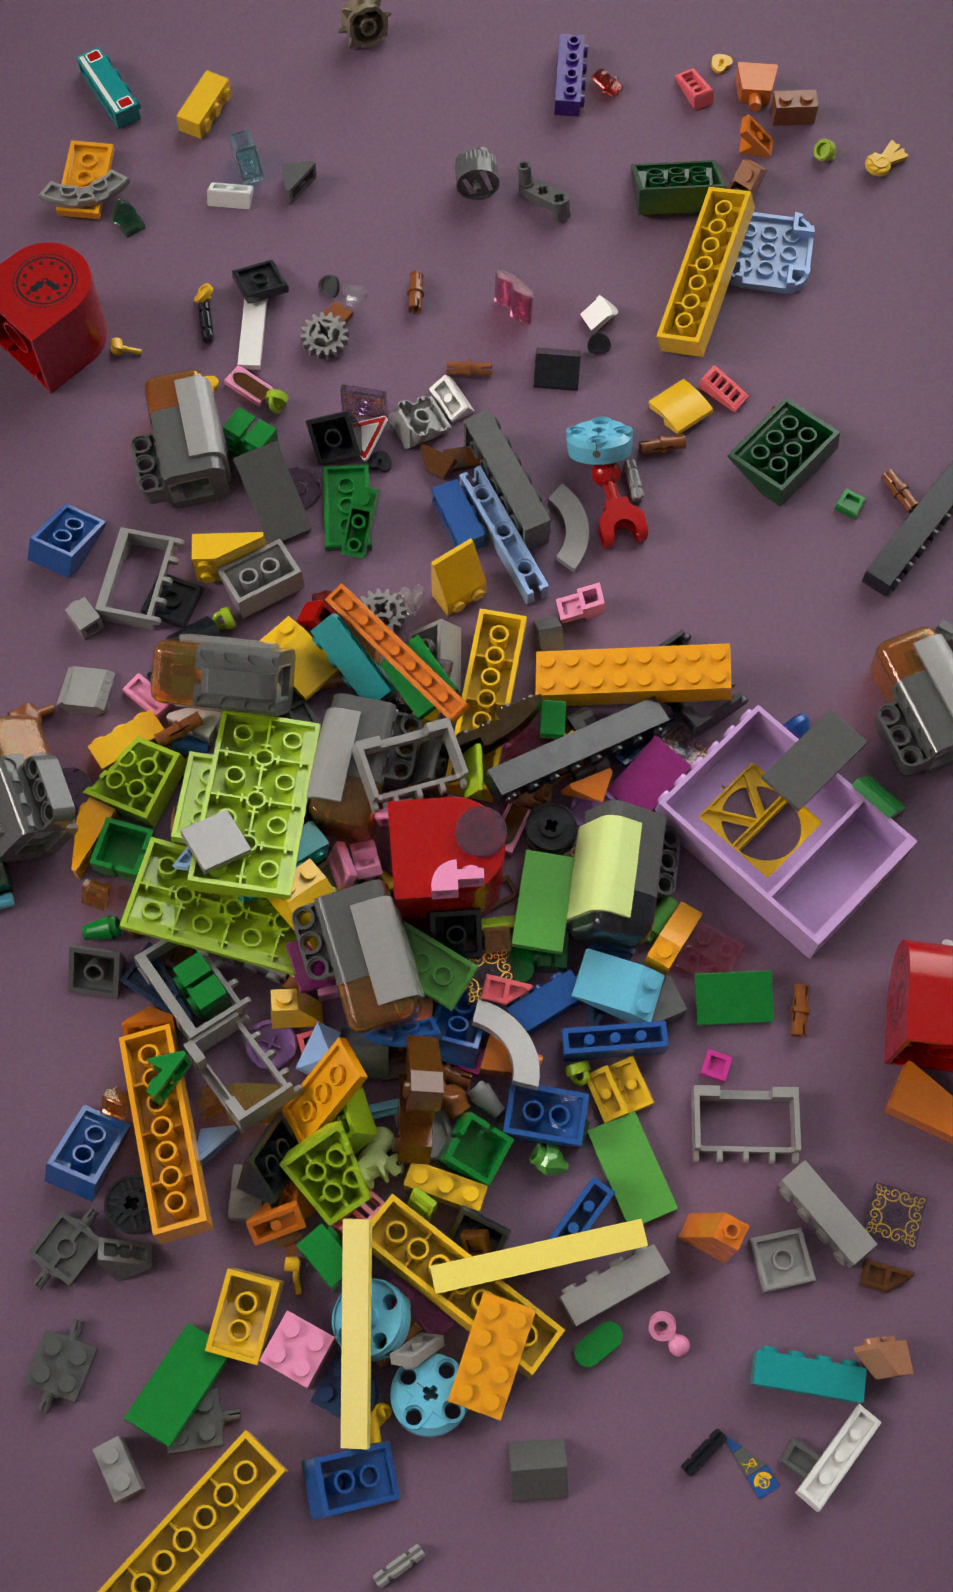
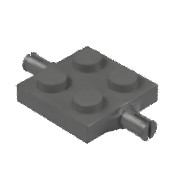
M90 1207L80 1220L71 1217L63 1210L59 1212L28 1253L43 1269L33 1282L34 1285L42 1290L52 1276L61 1279L70 1287L73 1286L97 1254L99 1237L94 1234L89 1226L100 1213Z
M74 1318L69 1334H58L47 1329L45 1330L24 1381L25 1384L33 1386L43 1393L38 1411L42 1412L43 1410V1413L48 1414L54 1398H65L75 1403L77 1402L98 1350L79 1339L85 1322H79L78 1319Z
M219 1388L210 1389L171 1449L167 1447V1454L173 1455L224 1446L223 1430L225 1422L241 1420L240 1408L224 1411L220 1403Z

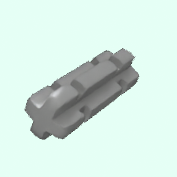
M634 459L624 461L623 468L626 473L629 491L631 492V499L633 502H641L644 499V492L641 488L642 484L638 470H636V461Z
M419 1544L411 1547L407 1554L404 1552L386 1565V1569H381L373 1575V1579L379 1588L385 1587L390 1583L389 1580L392 1578L393 1580L411 1568L414 1562L418 1563L425 1557V1553Z

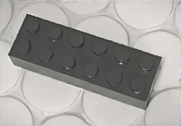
M487 410L465 419L464 446L472 450L476 459L484 458L480 460V465H477V467L481 466L528 550L531 551L549 543L550 524L552 521L551 513L548 508L544 509L540 493L531 486V478L527 471L524 472L522 470L518 454H513L510 440L507 435L503 436L497 417L493 418L490 411Z

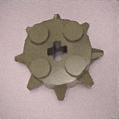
M351 0L343 5L341 9L342 28L338 30V33H346L349 36V48L352 49L356 45H361L363 48L374 47L381 42V37L388 35L386 32L388 31L387 18L391 15V12L382 11L380 8L381 0Z

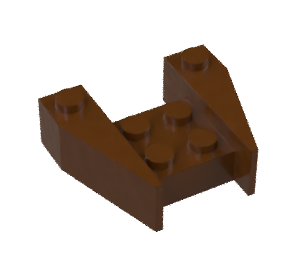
M406 1035L407 1074L399 1073L397 1135L393 1136L392 1150L397 1151V1162L429 1164L433 1147V1118L435 1111H440L444 1095L438 1037Z

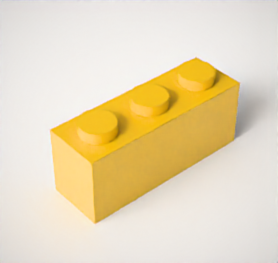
M207 70L205 71L176 115L179 131L202 139L205 133L209 132L212 122L220 115L225 102H228L231 98L232 90L230 89L228 78Z
M150 709L146 712L138 713L128 723L116 726L106 736L94 739L87 747L103 772L104 770L107 771L117 761V757L137 737L158 744L154 734L163 731L164 728Z
M411 1163L403 1184L406 1191L412 1192L415 1187H418L437 1202L457 1209H461L464 1205L479 1214L488 1190L487 1185L427 1164Z

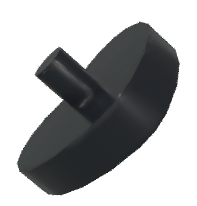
M326 275L319 281L318 288L320 291H324L328 297L335 298L340 290L339 280L335 275Z
M597 331L589 338L587 348L592 354H596L599 351L605 353L610 350L611 342L604 333Z
M385 451L375 452L368 459L371 470H380L386 473L392 468L391 458Z

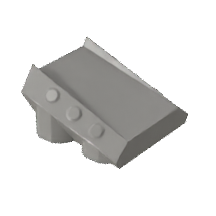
M432 396L418 397L415 403L408 400L400 401L396 410L388 414L389 425L391 424L404 445V449L414 447L451 431L449 422Z
M73 666L68 668L56 706L70 714L97 717L98 715L105 714L110 706L108 696L114 686L113 679L115 673L105 669Z

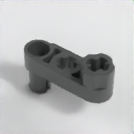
M529 161L519 162L520 164H517V169L519 173L518 186L520 195L552 211L555 221L568 220L571 217L569 195L549 184L534 179Z
M586 706L565 717V723L570 732L572 730L577 731L596 722L592 711ZM604 757L600 763L593 766L588 764L581 771L571 776L576 782L610 768V763L607 757Z

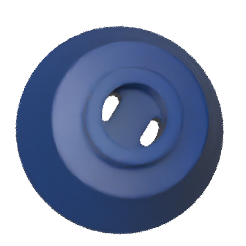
M803 713L794 716L782 724L798 739L811 728L808 715Z

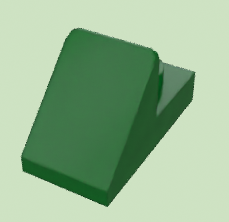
M542 701L540 738L559 739L565 735L566 702Z
M184 1051L147 1059L151 1068L158 1072L159 1075L152 1078L146 1092L160 1106L193 1063Z

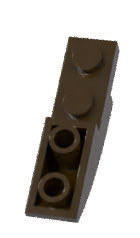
M541 693L535 696H525L520 702L512 705H502L495 711L494 722L487 721L482 723L479 728L471 731L464 730L458 733L456 738L461 752L464 753L475 744H480L485 755L511 741L532 722L542 708L543 697Z

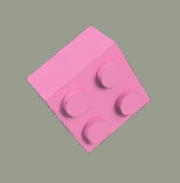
M287 1310L259 1361L310 1390L336 1343V1339L334 1336Z

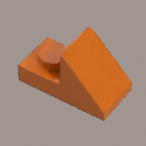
M750 114L742 117L739 153L765 158L771 157L774 139Z
M297 1200L275 1208L272 1207V1204L265 1202L246 1220L247 1228L255 1246L306 1228V1223Z

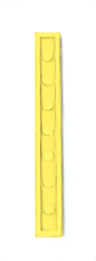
M343 1219L341 1448L367 1450L370 1448L372 1219Z
M637 1219L430 1266L436 1295L647 1247L648 1243L642 1219Z

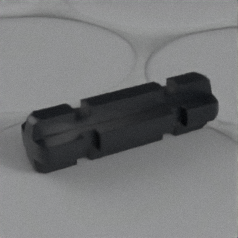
M206 301L198 303L202 340L205 343L213 342L214 333L210 304Z
M715 1429L709 1435V1440L706 1439L691 1454V1459L687 1458L681 1465L682 1470L689 1477L694 1476L699 1470L698 1467L703 1466L717 1451L716 1448L721 1447L727 1441L726 1435L720 1429Z

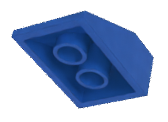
M65 503L30 537L27 560L70 578L81 567L104 529L106 521Z
M467 987L453 1012L438 1003L433 1017L443 1038L438 1040L441 1061L474 1069L485 1030L472 1026L478 1002L476 998L478 999V997L475 996V1000L470 1002L469 998L473 994L470 993L469 995L471 988ZM481 990L478 991V995H479V996H481V994H480V993H482Z
M511 1080L503 1132L515 1141L581 1147L589 1094L541 1085L538 1086L537 1090L513 1085Z
M83 1105L46 1163L44 1181L93 1202L110 1172L131 1128V1124Z
M390 1441L370 1445V1448L367 1450L351 1449L301 1461L311 1519L325 1518L400 1499Z

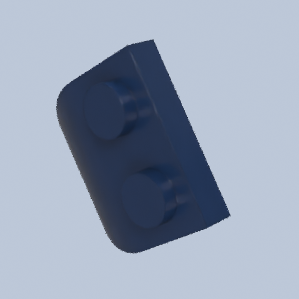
M337 1351L310 1402L341 1419L342 1353ZM372 1372L371 1411L375 1407L379 1396L376 1377Z

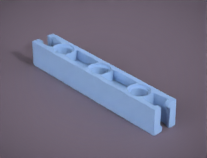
M481 466L474 468V478L472 480L474 483H479L475 487L467 480V477H469L468 472L460 474V486L466 488L469 504L475 506L479 522L484 524L488 538L526 605L535 602L534 592L528 587L531 584H535L539 589L542 599L548 597L549 585ZM484 497V498H487V499H485V500H480V499H478V498ZM500 534H507L508 536L502 537ZM525 570V571H528L529 573H528V574H522V573H520V571Z

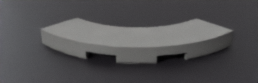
M111 169L102 178L91 182L90 186L77 188V186L63 185L50 181L38 197L40 201L62 208L90 207L106 202L121 193L130 184V179Z
M562 483L548 498V503L558 512L565 524L566 531L564 544L557 554L556 560L575 573L583 561L587 550L589 524L581 502Z
M478 999L472 1026L485 1030L503 1043L509 1053L508 1056L512 1065L513 1085L537 1090L540 1079V1066L538 1055L530 1036L522 1025L509 1013L496 1005Z

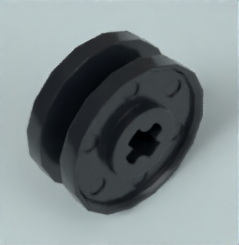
M546 802L539 804L530 811L526 819L524 837L528 847L532 851L563 856L572 848L577 833L575 816L566 806L559 803Z
M139 1175L125 1176L117 1180L108 1189L104 1199V1211L108 1221L118 1230L130 1235L143 1234L152 1229L144 1180ZM132 1200L138 1202L136 1203L138 1205L136 1210L130 1208L132 1207L130 1205Z

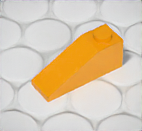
M91 796L87 802L81 804L77 813L76 825L78 832L75 834L71 870L78 879L82 878L90 865L89 862L106 817L119 820L116 809Z
M681 901L656 939L644 964L667 976L703 913Z

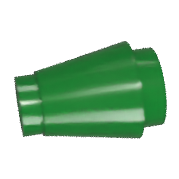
M107 915L87 925H83V937L85 940L116 939V936L122 934V929L119 927L120 920L118 916L112 917Z

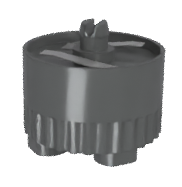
M478 147L476 150L459 153L456 157V188L460 195L467 199L481 200L492 196L498 190L499 174L497 160L491 152H488L487 148Z

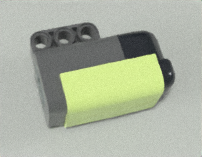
M620 800L607 801L585 812L584 823L578 828L567 911V923H570L569 931L573 939L588 945L599 942L615 948L629 950L639 947L649 937L654 925L657 899L672 894L675 891L681 835L673 826L666 824V817L664 815Z

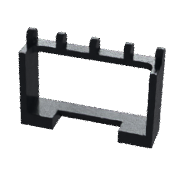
M680 630L658 646L689 645L687 642L691 639V636ZM732 693V700H728L704 718H701L690 705L685 707L681 702L664 703L674 715L680 718L681 723L697 738L743 707L749 700L740 693L736 696Z

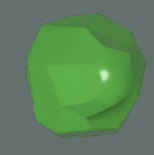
M539 1143L531 1153L530 1163L534 1164L542 1174L556 1176L566 1173L569 1169V1164L564 1160L562 1152L557 1145L546 1144L544 1146Z

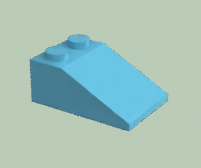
M586 949L571 997L629 1023L651 1022L665 975L638 963L592 949Z

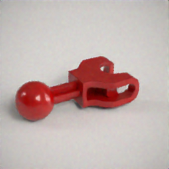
M616 462L593 465L591 471L593 481L598 486L603 487L607 499L604 503V513L601 515L598 527V535L604 549L613 547L615 540L614 532L620 528L631 531L638 542L647 540L648 526L644 512L632 505L627 496L620 498L616 483L620 479L621 471Z

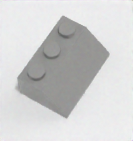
M281 539L217 569L234 606L243 619L305 588L302 572Z
M439 619L408 633V642L419 635L441 666L443 665L446 668L447 664H452L451 668L446 669V672H449L447 675L459 690L457 694L461 693V627Z

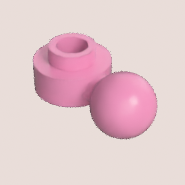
M666 1311L654 1313L649 1320L651 1336L658 1341H668L669 1351L674 1356H685L689 1352L690 1343L684 1335L675 1333L676 1320L673 1315ZM664 1321L668 1325L662 1327L658 1324V1322Z

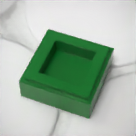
M846 488L835 505L834 510L855 520L866 498Z

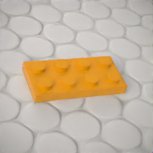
M71 140L61 184L77 186L79 188L90 186L91 182L102 178L111 170L115 151L114 145ZM103 203L84 208H62L56 206L57 216L100 219Z
M337 1038L302 1082L303 1093L285 1104L282 1108L298 1143L305 1140L327 1123H331L368 1078L347 1038Z
M485 1291L483 1292L448 1398L449 1402L501 1421L536 1314L535 1309Z

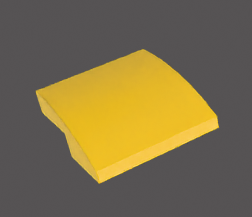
M685 379L680 380L648 401L649 408L663 417L664 425L678 435L714 412L708 401Z
M633 1055L613 1065H606L589 1073L590 1080L588 1081V1086L604 1123L634 1111L638 1112L655 1104Z

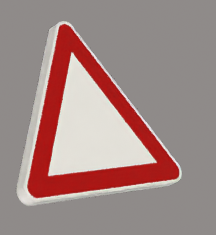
M386 416L359 422L362 431V455L360 456L364 461L369 459L388 421Z

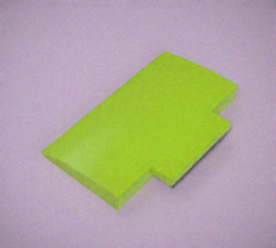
M223 710L214 754L189 752L172 829L171 842L185 843L181 836L182 829L227 810L250 846L251 854L207 874H204L192 854L187 877V890L246 897L291 898L308 798H306L320 734V723Z
M154 837L150 838L119 926L120 929L295 976L286 949L287 943L297 941L295 931L267 898L260 897L255 901L249 900L243 904L238 896L187 890L189 871L175 869L172 866L187 846ZM332 886L335 892L339 891L337 887Z

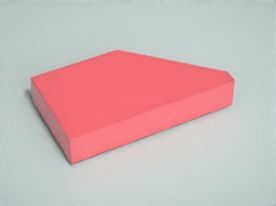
M486 974L480 1000L505 1006L531 990L533 985Z

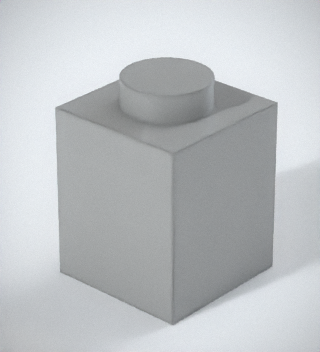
M85 597L73 601L65 609L69 621L84 640L104 628L101 617Z

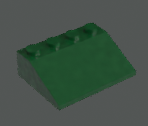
M716 160L631 164L636 208L638 214L645 217H651L654 214L672 216L676 213L694 215L701 211L709 187L726 189V184Z
M785 397L728 454V458L763 496L781 507L838 449L840 431Z

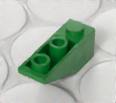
M354 485L341 554L365 559L377 514L380 490Z

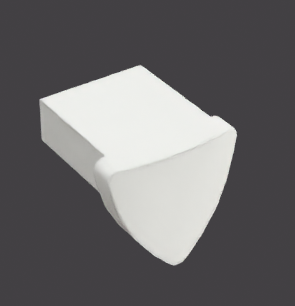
M599 295L580 315L591 331L597 332L605 323L618 314V310L608 300Z

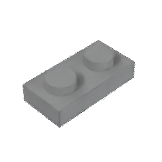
M420 1332L400 1348L390 1353L391 1364L403 1366L404 1369L417 1368L420 1363L445 1346L444 1336Z

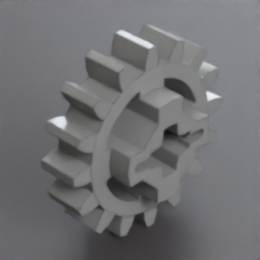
M321 312L320 317L313 314V320L306 319V327H301L302 335L300 337L304 350H308L310 356L316 353L319 360L322 355H325L326 360H329L331 354L334 357H338L337 351L344 352V345L349 344L347 338L349 337V331L346 322H341L339 315L333 318L332 312L328 316Z
M377 588L376 594L368 591V598L360 597V601L393 632L394 629L401 631V624L406 622L404 615L407 614L404 600H398L397 593L391 596L389 589H386L385 593H381L380 588ZM393 608H395L397 612L396 616H394L393 614Z

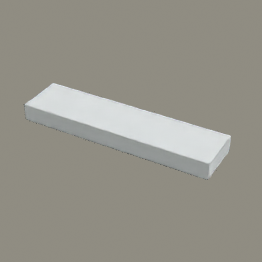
M244 298L237 364L244 369L261 370L268 298L249 304Z
M858 1404L795 1493L815 1511L819 1512L882 1422L861 1404Z

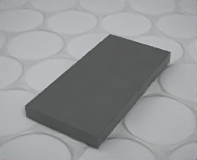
M277 441L233 458L268 544L278 539L283 541L312 529Z
M830 709L762 775L761 779L799 812L866 746L867 741Z

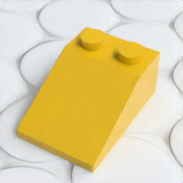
M264 532L192 534V563L197 581L204 583L222 581L217 569L265 546Z
M471 538L431 562L432 596L447 616L452 613H459L467 604L472 601H478L485 595L487 582Z
M289 616L260 640L278 643L280 648L295 650L293 690L306 701L340 672L338 668L335 669L328 662V654L325 650L319 649L313 642L311 635Z
M308 859L295 869L290 899H267L294 930L292 914L295 909L313 903L314 899L335 891L321 870L311 859ZM305 913L301 917L302 926H306L311 922L310 913ZM316 937L308 941L313 950L318 947V939Z
M235 1267L227 1268L205 1351L258 1365L279 1305L285 1281Z

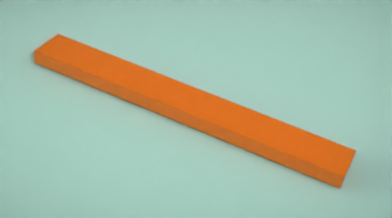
M343 583L325 599L446 718L449 717L452 724L471 707Z

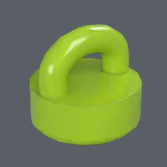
M828 139L819 140L814 147L815 158L822 162L835 159L836 147L833 141Z
M271 389L267 391L265 401L274 414H280L282 408L287 406L289 397L281 390Z
M230 606L220 608V611L213 615L212 620L216 623L219 630L228 629L229 631L237 627ZM223 617L225 624H220L218 618Z
M587 1060L564 1068L566 1077H570L572 1083L576 1086H584L590 1080L588 1070H591V1067ZM583 1073V1079H577L576 1074Z

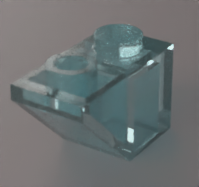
M247 129L229 134L231 152L243 184L263 180L264 175L250 130Z

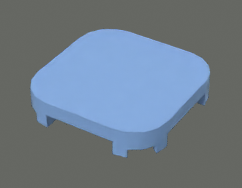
M753 212L729 283L739 288L782 294H793L800 291L806 285L811 270L810 264L815 234L814 225L811 226L803 218V214L795 212L794 217Z

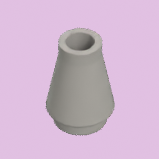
M483 1080L477 1083L467 1094L471 1098L470 1101L489 1113L494 1119L505 1109L490 1084H486Z

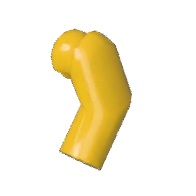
M379 1403L371 1411L370 1444L382 1442L380 1427L392 1414V1409L388 1404Z

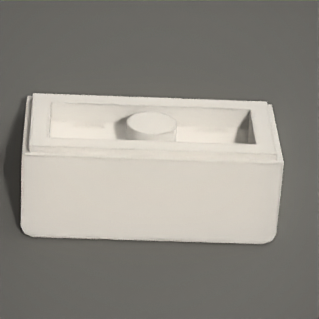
M212 182L207 190V204L214 207L250 209L254 187Z
M445 374L429 388L452 423L474 412V409L456 382Z

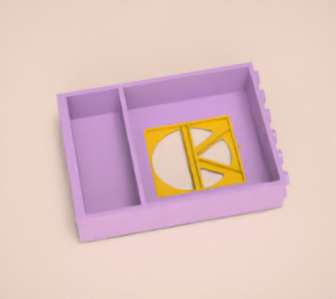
M757 705L753 710L748 709L741 716V722L736 727L734 725L730 726L723 735L725 738L720 743L715 741L707 750L709 754L704 759L699 757L692 764V770L687 775L682 774L675 781V787L670 792L666 790L657 800L659 803L655 811L666 817V824L673 826L681 835V845L806 957L811 959L907 858L918 841L894 820L883 814L855 790L852 784L837 773L799 812L796 811L800 819L801 835L797 846L788 855L776 860H759L743 854L741 850L788 803L779 796L765 811L757 787L773 790L761 779L762 775L799 740L761 706ZM746 788L757 819L723 811L722 809L726 800L733 793ZM725 821L749 828L732 844L725 835L722 822Z

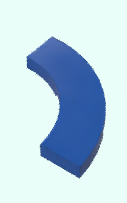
M374 1006L349 1015L354 1027L361 1035L381 1045L406 1047V1035L438 1037V1040L443 1039L434 1017L395 1024L381 1016Z

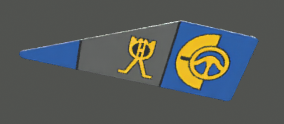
M727 1437L726 1442L759 1499L779 1488V1484L767 1464Z

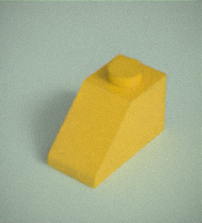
M298 989L271 990L272 1029L315 1027L317 1022L323 1024L321 1001L306 993L300 994Z

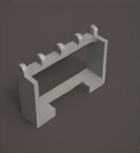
M121 527L95 607V611L101 617V620L154 630L155 625H160L161 619L155 617L154 614L157 606H166L167 600L160 598L163 585L171 586L173 583V579L166 577L169 565H178L179 559L172 555L173 552L177 553L178 547L184 546L185 541L180 538ZM132 544L166 551L147 615L113 608L114 589L123 560L128 559Z
M449 717L428 722L421 730L383 740L380 739V736L356 741L351 749L373 813L379 812V802L390 799L392 801H400L399 797L415 793L416 799H424L422 791L438 787L441 795L446 794L445 784L458 781L461 789L467 788L465 776L469 772ZM443 736L455 775L379 795L366 755Z
M161 940L134 956L135 965L148 985L152 984L176 1018L177 1027L187 1042L237 1011L239 1016L243 1014V1008L248 1006L252 1000L249 996L241 1001L232 990L239 984L238 980L234 978L227 982L218 970L225 964L224 960L220 958L213 962L207 952L197 950L211 968V972L216 975L234 1005L200 1027L195 1028L151 964L153 960L179 945Z
M235 1011L183 1046L194 1067L240 1130L244 1132L303 1093L304 1088L300 1084L293 1088L291 1082H286L285 1079L291 1075L289 1068H284L281 1071L276 1069L271 1062L277 1056L276 1051L271 1049L264 1053L257 1044L262 1039L263 1034L260 1031L250 1034L245 1028V1025L251 1020L247 1014L240 1017L237 1011ZM237 1030L240 1031L281 1086V1088L246 1111L237 1099L230 1095L203 1055V1052Z
M717 1085L693 1086L691 1090L693 1162H699V1153H716L717 1163L723 1162V1153L742 1154L743 1163H749V1154H768L769 1164H775V1154L792 1155V1164H799V1152L801 1151L799 1087H772L770 1091L720 1090V1086ZM700 1101L790 1103L791 1147L701 1145Z

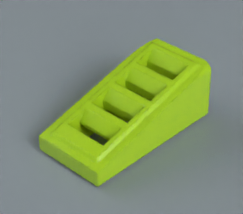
M415 1187L407 1205L430 1222L437 1213V1202L420 1188Z

